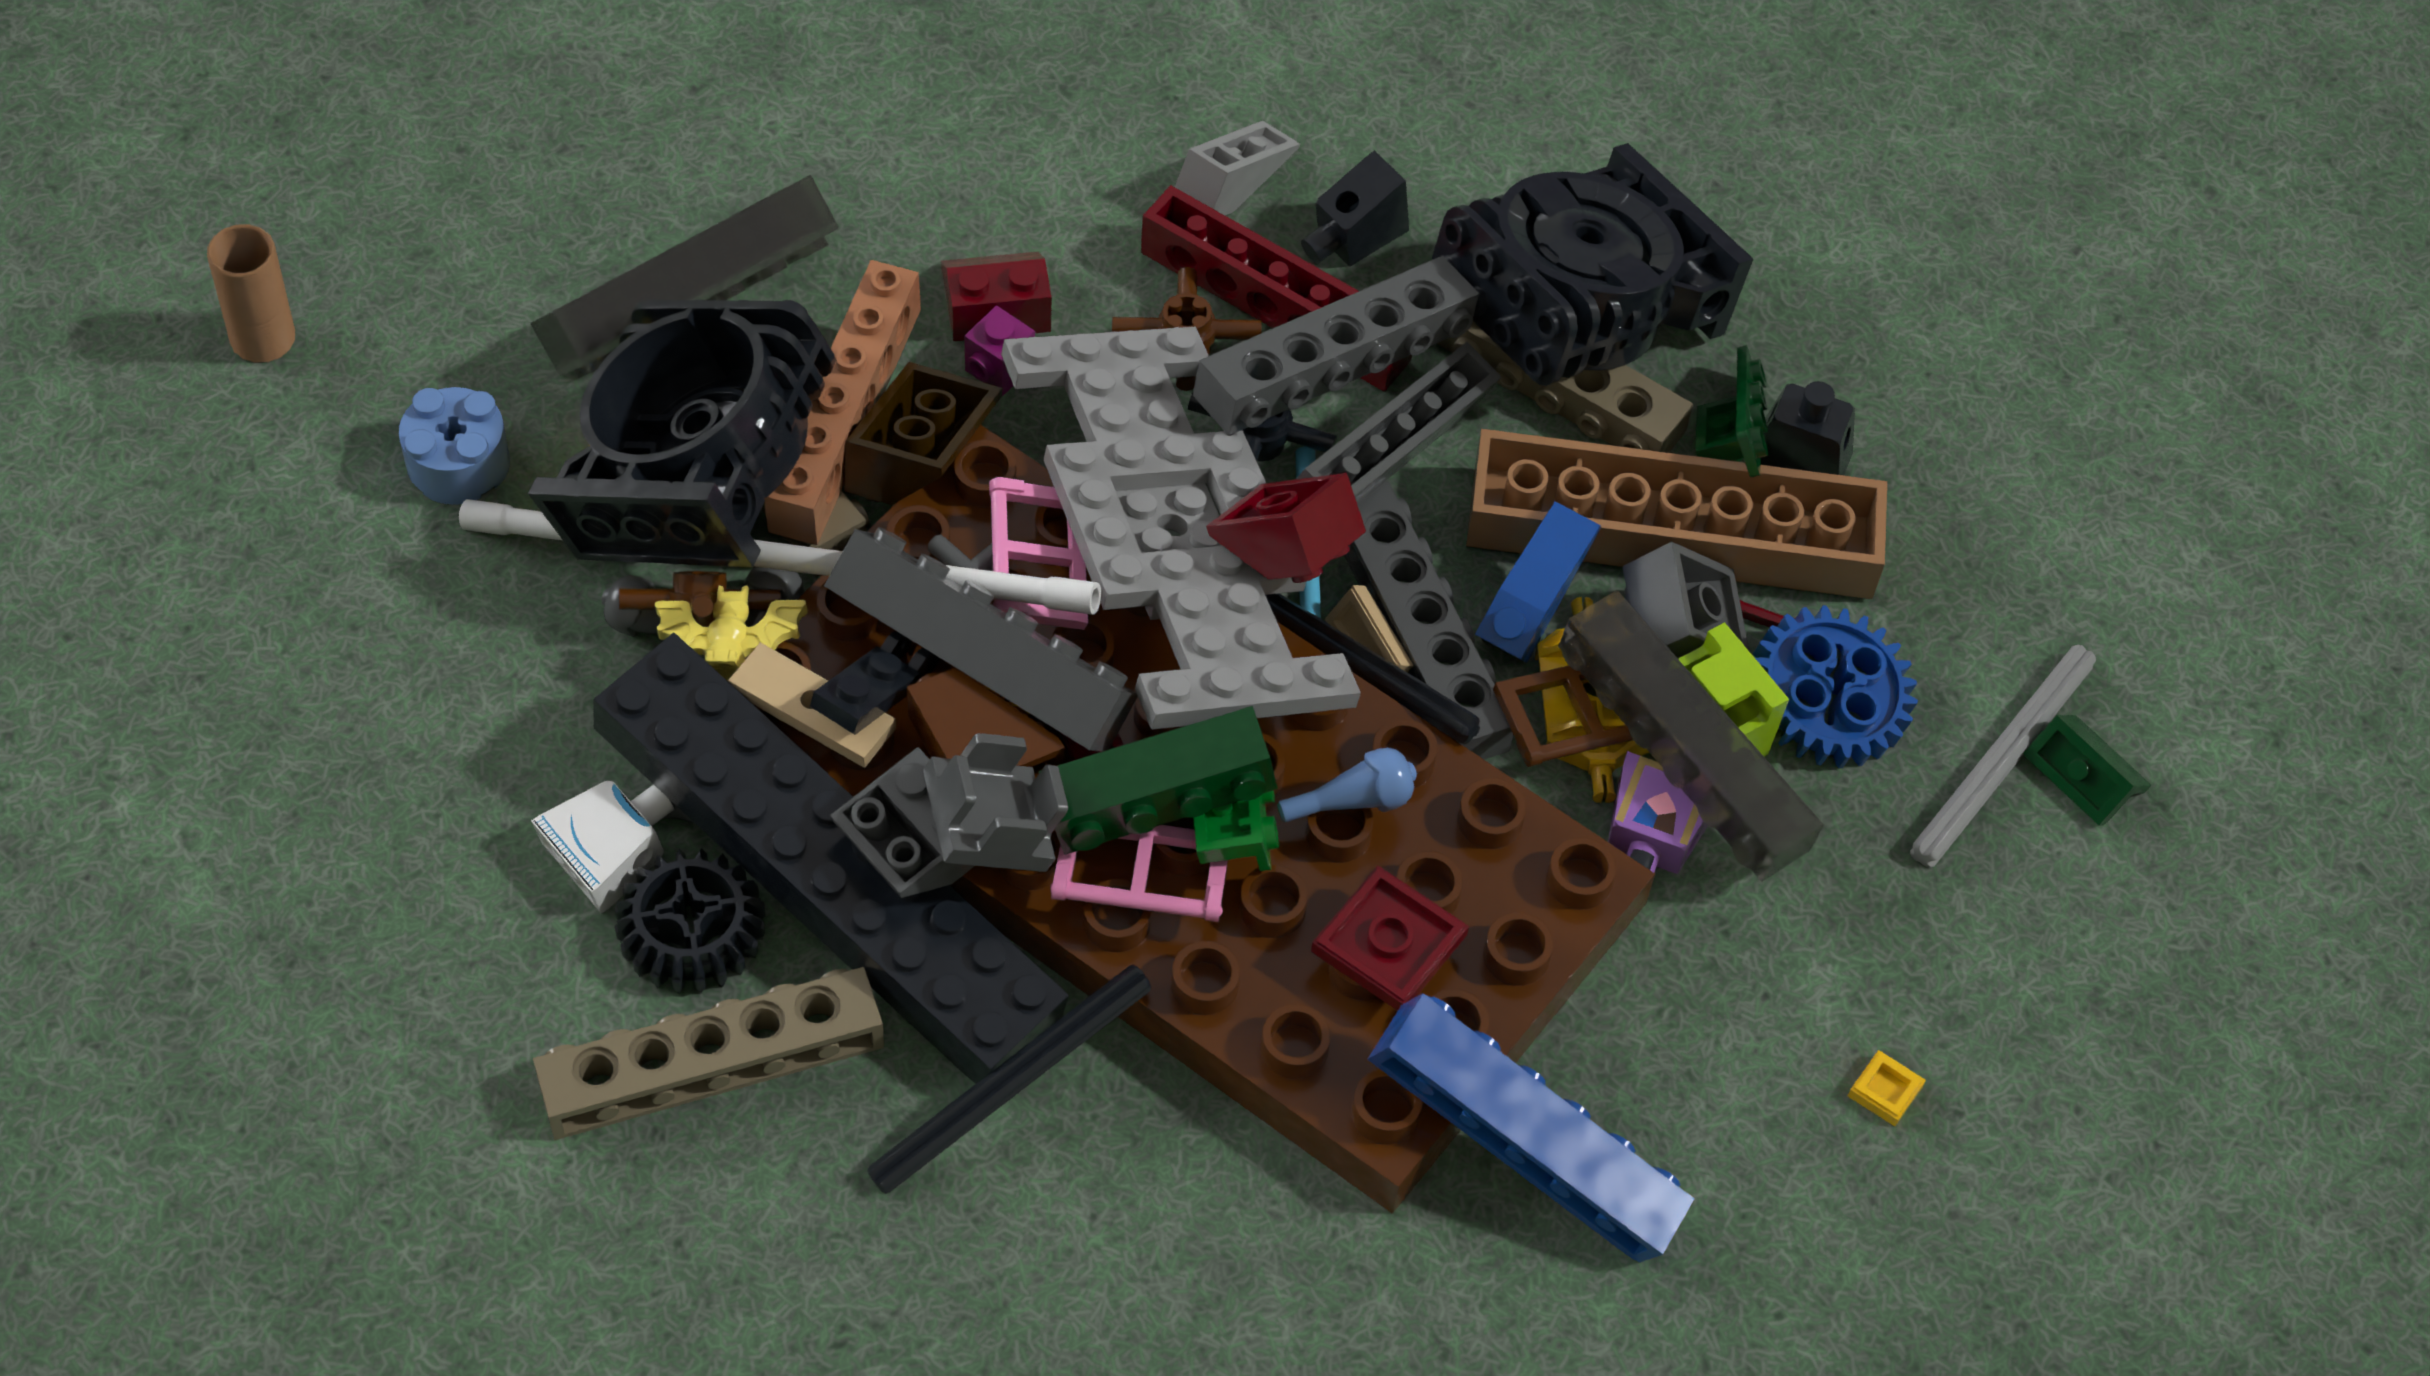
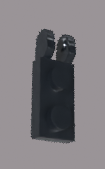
M894 631L887 637L881 648L876 646L815 690L810 707L856 735L907 697V687L915 684L923 676L932 673L940 657L925 648H921L914 654L907 665L900 659L909 651L913 641L898 631Z

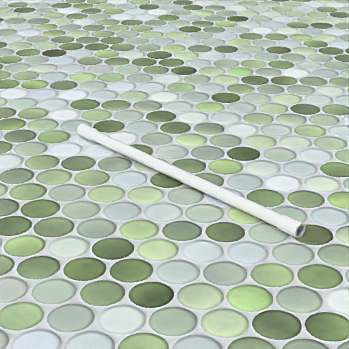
M471 499L465 500L460 507L459 523L463 530L499 535L518 534L562 540L541 511L519 509L508 504ZM754 540L761 549L754 566L830 576L843 551ZM946 565L950 568L946 576L947 578L963 586L965 580L970 581L993 594V599L1037 604L1049 609L1091 615L1096 614L1100 605L1101 587L1098 582L1061 577L1040 578Z

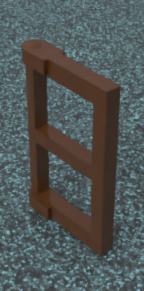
M1638 649L1496 682L1493 688L1516 739L1518 750L1528 767L1542 764L1545 761L1652 735L1672 733L1675 728L1674 719L1664 698H1661ZM1626 670L1649 720L1604 730L1581 681ZM1563 685L1586 735L1540 745L1518 696Z

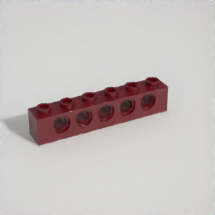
M1172 185L1143 214L1141 253L1177 274L1184 267L1195 269L1197 271L1198 286L1257 320H1262L1264 324L1271 328L1278 327L1359 292ZM1412 355L1388 365L1378 373H1369L1360 378L1385 392L1410 363Z

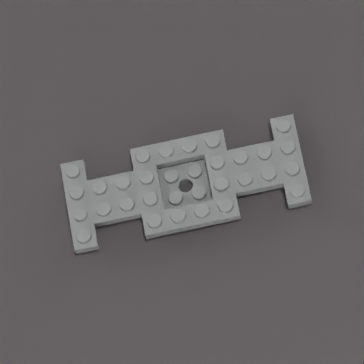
M1196 327L1004 339L1001 355L1014 388L1064 386L1087 442L1047 445L1044 463L1092 582L1100 584V603L1103 610L1145 606L1150 620H1161L1181 670L1143 673L1138 676L1135 690L1151 730L1188 726L1249 706H1253L1257 718L1356 708L1361 692L1344 654L1293 658L1265 596L1266 594L1304 591L1306 582L1293 583L1291 578L1268 580L1208 534L1206 526L1219 517V513L1220 515L1258 486L1265 484L1266 481L1243 430L1228 436L1225 431L1194 434L1170 378L1197 376L1199 360L1209 356ZM1165 529L1174 530L1178 532L1181 536H1172Z

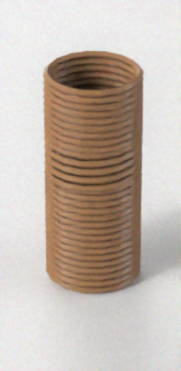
M238 224L224 228L213 236L207 246V258L230 344L236 354L248 361L269 362L278 359L292 347L295 341V327L275 244L270 234L257 226Z

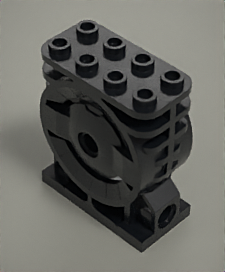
M1629 143L1613 147L1607 167L1587 173L1549 172L1533 175L1514 184L1504 195L1496 196L1492 199L1481 198L1473 201L1469 206L1458 205L1450 208L1444 216L1432 255V260L1444 256L1479 293L1473 321L1533 381L1543 386L1553 384L1559 381L1561 377L1570 378L1582 373L1583 370L1613 369L1637 360L1650 348L1658 327L1662 326V324L1688 331L1699 328L1710 340L1725 335L1754 259Z
M653 299L640 301L636 304L631 315L633 324L623 329L620 335V344L600 364L584 392L580 407V425L582 433L590 446L566 460L557 478L536 477L528 495L577 560L754 567L761 549L750 535V532L762 509L765 498L785 480L802 453L808 431L807 417L813 406L811 401L817 400L822 394L825 385L823 377L828 376L835 366L836 358L807 310L801 304L792 300Z

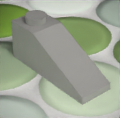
M1260 121L1190 148L1175 188L1226 216L1233 213L1299 149L1300 143L1268 123Z

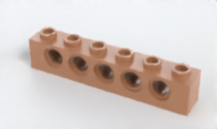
M870 260L831 346V350L836 358L835 366L828 376L823 377L825 385L821 396L817 400L811 401L813 406L807 417L808 431L802 453L785 480L765 498L764 503L769 533L818 545L845 483V441L885 392L921 311L919 272Z

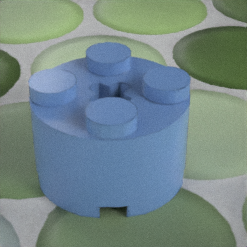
M460 387L438 390L425 388L414 395L412 404L403 414L399 425L401 448L407 473L412 483L423 492V495L443 504H462L467 499L478 500L481 498V494L489 491L494 486L497 488L508 473L510 454L502 415L492 395L484 391H474Z

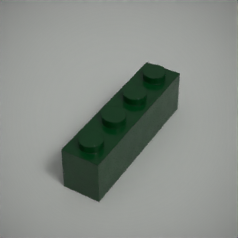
M1253 706L1058 765L1068 811L1055 828L1064 855L1078 850L1087 851L1107 841L1130 834H1143L1151 831L1156 826L1185 817H1198L1211 809L1237 801H1250L1260 797L1263 793L1278 789L1270 756Z

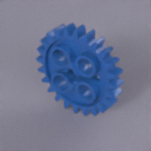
M1827 605L1821 607L1815 618L1807 607H1804L1795 619L1786 614L1777 627L1772 625L1752 654L1789 698L1779 725L1783 733L1779 738L1778 744L1783 746L1791 740L1797 742L1796 757L1801 758L1810 749L1815 751V760L1817 765L1820 766L1829 755H1833L1838 768H1843L1850 757L1853 758L1858 766H1863L1870 755L1879 759L1889 746L1894 747L1903 736L1902 732L1907 729L1913 720L1909 714L1917 705L1918 700L1909 694L1916 687L1917 680L1903 677L1912 665L1911 661H1896L1894 655L1901 645L1893 643L1886 646L1882 642L1886 633L1884 627L1876 630L1874 633L1867 630L1868 617L1865 615L1857 624L1850 622L1849 611L1846 608H1843L1837 619L1832 618ZM1837 649H1839L1841 652L1840 663L1835 670L1834 678H1831L1829 675L1837 665L1836 656ZM1804 653L1814 657L1817 662L1810 660ZM1854 666L1861 668L1866 675L1860 673ZM1831 694H1834L1837 696L1834 698V700L1829 706V725H1827L1824 721L1825 709L1829 705V702L1831 700ZM1798 698L1806 700L1811 707L1803 705ZM1848 711L1858 714L1862 720L1854 718Z

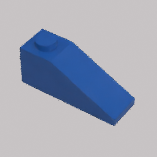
M1555 501L1501 585L1475 635L1527 663L1596 538L1601 525Z

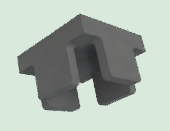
M983 733L975 734L960 756L954 755L952 759L931 757L923 769L944 863L1046 872L1055 860L1051 834L1068 811V804L1058 766L1045 765L1035 779L1033 767L1016 766L1027 751L1024 738Z

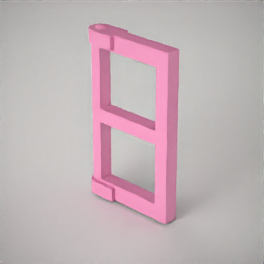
M1003 477L990 480L993 571L1009 573L1008 559L1069 567L1070 579L1086 581V565L1068 520V548L1008 540L1007 501L1063 509L1055 488L1024 483V480ZM994 599L992 604L1007 613L1010 607L1019 610L1036 620L1038 624L1085 630L1088 624V614L1054 610L1043 605Z
M1159 825L1143 834H1130L1120 837L1119 839L1139 841L1131 890L1071 882L1077 851L1064 855L1060 844L1054 880L1050 886V891L1052 892L1051 899L1063 901L1065 899L1205 918L1206 921H1219V916L1223 912L1221 902L1228 860L1210 863L1205 901L1145 892L1153 843L1196 849L1195 829Z

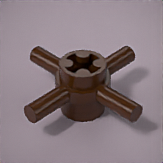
M1184 267L1178 271L1177 295L1169 298L1164 304L1159 318L1112 316V332L1196 327L1210 356L1211 345L1215 339H1250L1261 334L1262 320L1215 319L1211 305L1206 299L1197 295V271L1191 267ZM1196 376L1177 377L1176 387L1182 391L1194 389Z
M679 571L673 573V589L619 588V610H656L655 602L687 601L690 604L695 621L702 627H709L712 621L715 620L713 608L717 602L719 585L723 586L724 592L741 591V589H726L727 573ZM749 589L747 604L749 610H768L771 602L780 600V589Z

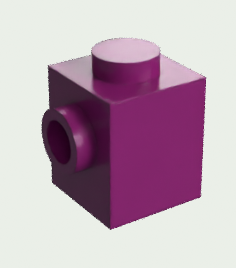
M996 305L964 336L965 371L983 383L1001 387L1002 395L1004 396L1014 386L1001 355L1004 339L1035 337V330Z

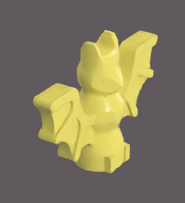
M719 585L717 602L713 608L715 620L712 621L709 627H702L695 621L689 602L657 601L655 602L657 615L661 618L660 625L657 626V632L661 640H665L673 632L676 633L698 655H704V660L728 681L760 642L775 650L785 640L791 638L798 639L800 637L798 625L801 618L808 613L807 605L804 600H775L771 602L767 613L757 624L747 627L745 621L749 614V606L747 605L749 587L745 585L741 591L724 592L723 586Z

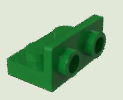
M1274 790L1263 793L1256 799L1237 801L1211 809L1201 816L1194 817L1196 852L1200 864L1256 856L1260 871L1271 870L1270 850L1279 849V838L1275 817L1266 816L1265 804L1275 802Z

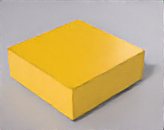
M1878 1050L1850 1089L1848 1097L1895 1127L1923 1088L1926 1080Z

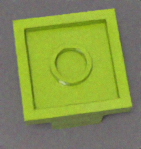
M1724 622L1707 632L1704 644L1700 648L1669 664L1661 692L1669 699L1690 688L1702 705L1677 717L1674 721V729L1699 760L1707 761L1719 754L1717 760L1726 768L1745 757L1752 764L1769 754L1789 698Z

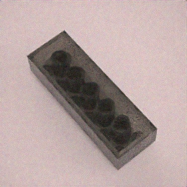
M809 175L536 319L530 324L560 376L574 370L578 378L588 373L595 372L605 358L620 344V335L626 326L633 324L631 315L636 304L640 301L653 299L728 300L746 290L741 282L742 280H744L748 287L787 268L783 258H785L789 265L828 246L829 244L825 236L839 229L812 176Z

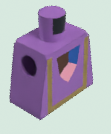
M1627 751L1618 781L1608 842L1652 872H1655L1656 867L1678 874L1713 819L1724 785Z

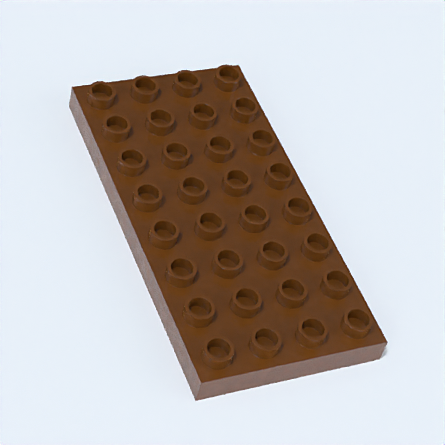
M980 425L942 477L898 501L867 532L875 534L878 527L883 528L906 541L903 549L906 553L916 559H919L921 554H925L937 561L939 560L928 551V543L934 536L943 535L969 559H972L992 543L990 480L1003 477L1024 480V483L1049 487H1054L1047 468ZM1007 501L1008 538L1011 541L1068 548L1067 518L1063 509ZM1008 559L1010 574L1040 578H1069V567ZM1086 568V581L1092 582ZM821 576L797 599L806 601L808 613L801 618L798 625L800 637L783 641L777 646L775 651L829 681L876 646L881 648L887 637L896 630L826 588L824 585L829 576ZM1100 603L1096 614H1088V624L1085 630L1038 624L1034 630L1049 640L1055 634L1079 646L1083 650L1079 658L1095 668L1099 662H1102L1120 671L1128 677L1124 686L1136 692L1135 687L1139 674L1181 670L1161 620H1150L1145 606L1103 610ZM1278 623L1293 658L1326 655ZM914 641L909 651L900 659L907 665L914 654L923 648ZM939 658L936 668L933 669L932 673H943L955 667ZM1352 672L1361 692L1356 708L1257 718L1278 789L1274 790L1275 802L1266 803L1265 805L1266 816H1274L1276 820L1279 849L1270 850L1271 870L1260 871L1256 856L1228 860L1221 902L1223 912L1219 916L1218 922L1206 921L1205 918L1065 899L1063 901L1051 899L1052 892L1050 891V886L1054 880L1060 849V842L1055 829L1051 834L1055 860L1046 872L974 866L950 885L1004 936L1088 996L1100 989L1129 965L1135 964L1150 981L1151 990L1118 1016L1120 1019L1393 1214L1461 1130L1367 1060L1396 1015L1397 1010L1313 954L1311 947L1315 938L1377 865L1469 926L1465 939L1419 995L1424 993L1428 997H1435L1447 1003L1454 1010L1455 1018L1471 1030L1480 1031L1492 1037L1499 1044L1500 1052L1516 1063L1646 905L1655 873ZM907 697L885 712L896 719V729L865 768L755 706L853 797L917 747L931 759L929 752L908 716ZM1137 698L1119 730V735L1123 744L1126 745L1184 726L1151 730L1140 700ZM1032 714L1028 715L1029 718L1057 736L1053 727ZM1387 747L1396 749L1404 755L1407 762H1411L1416 768L1417 777L1413 781L1414 791L1412 797L1405 805L1387 812H1381L1378 808L1320 811L1289 822L1281 821L1277 809L1279 801L1318 789L1365 760L1364 754L1366 752ZM1066 755L1064 758V763H1068ZM1185 817L1163 824L1166 826L1195 829L1194 817ZM1117 838L1104 842L1091 850H1078L1071 882L1131 890L1139 841ZM1153 843L1145 892L1205 901L1210 863L1200 864L1196 849Z

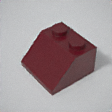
M1038 251L941 261L953 342L964 341V336L996 305L1035 330V333L1051 332L1052 296L1045 258Z
M1347 473L1261 484L1206 526L1211 538L1268 580L1291 578L1293 583L1306 582L1320 576L1323 573L1322 567L1330 560L1347 554L1350 551L1349 545L1366 532Z

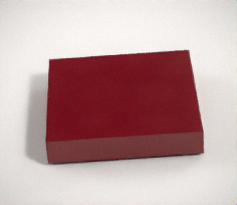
M1377 865L1312 942L1311 952L1398 1011L1401 1005L1419 995L1465 939L1469 926Z

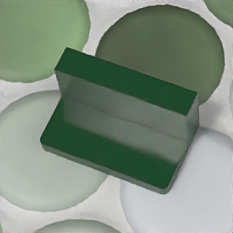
M2056 715L2022 753L2098 825L2106 824L2133 794H2144L2151 787V784L2076 715Z

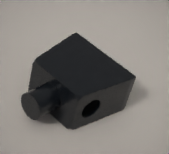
M1374 150L1318 198L1315 204L1318 228L1301 240V246L1306 255L1316 264L1321 263L1335 252L1351 267L1409 231L1406 180Z
M1815 381L1808 384L1806 388L1793 383L1786 384L1765 418L1768 432L1763 434L1768 456L1761 457V465L1844 476L1853 454L1855 408L1848 402L1836 399L1833 388L1825 382Z

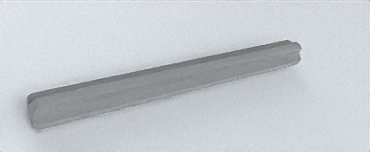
M2075 645L2070 648L1915 840L1910 850V855L1914 860L1927 868L1934 867L2021 759L2022 753L2045 729L2093 669L2096 656L2092 651L2086 650L2082 645Z

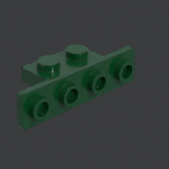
M1747 345L1737 347V396L1697 406L1696 454L1697 457L1740 462L1744 458L1749 476L1752 478L1761 475V457L1768 456L1763 434L1768 432L1764 410H1767V402L1763 389L1767 387V381L1761 360L1751 359Z

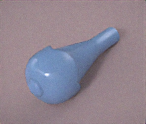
M1387 747L1366 752L1364 754L1365 760L1318 789L1279 801L1277 804L1281 821L1289 822L1320 811L1378 808L1381 812H1387L1405 805L1412 797L1414 791L1413 781L1417 777L1416 768L1411 762H1407L1404 755L1396 749Z

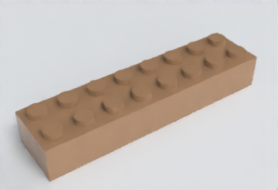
M1481 429L1474 466L1466 541L1467 547L1522 554L1556 501L1601 525L1583 562L1623 567L1670 542H1674L1733 569L1736 582L1873 599L1885 566L1887 481L1761 465L1760 476L1750 478L1746 464L1743 462Z

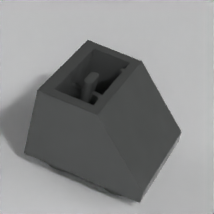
M919 747L830 815L833 822L901 898L951 885L974 867V865L944 863L923 769L930 759Z

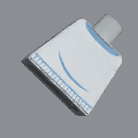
M604 781L544 812L531 822L541 843L602 914L623 896L622 890L625 883L637 882L636 873L639 867L649 870L654 865L657 855L662 857L664 851L652 826L672 812L674 807L670 800L654 784L630 801L613 781Z

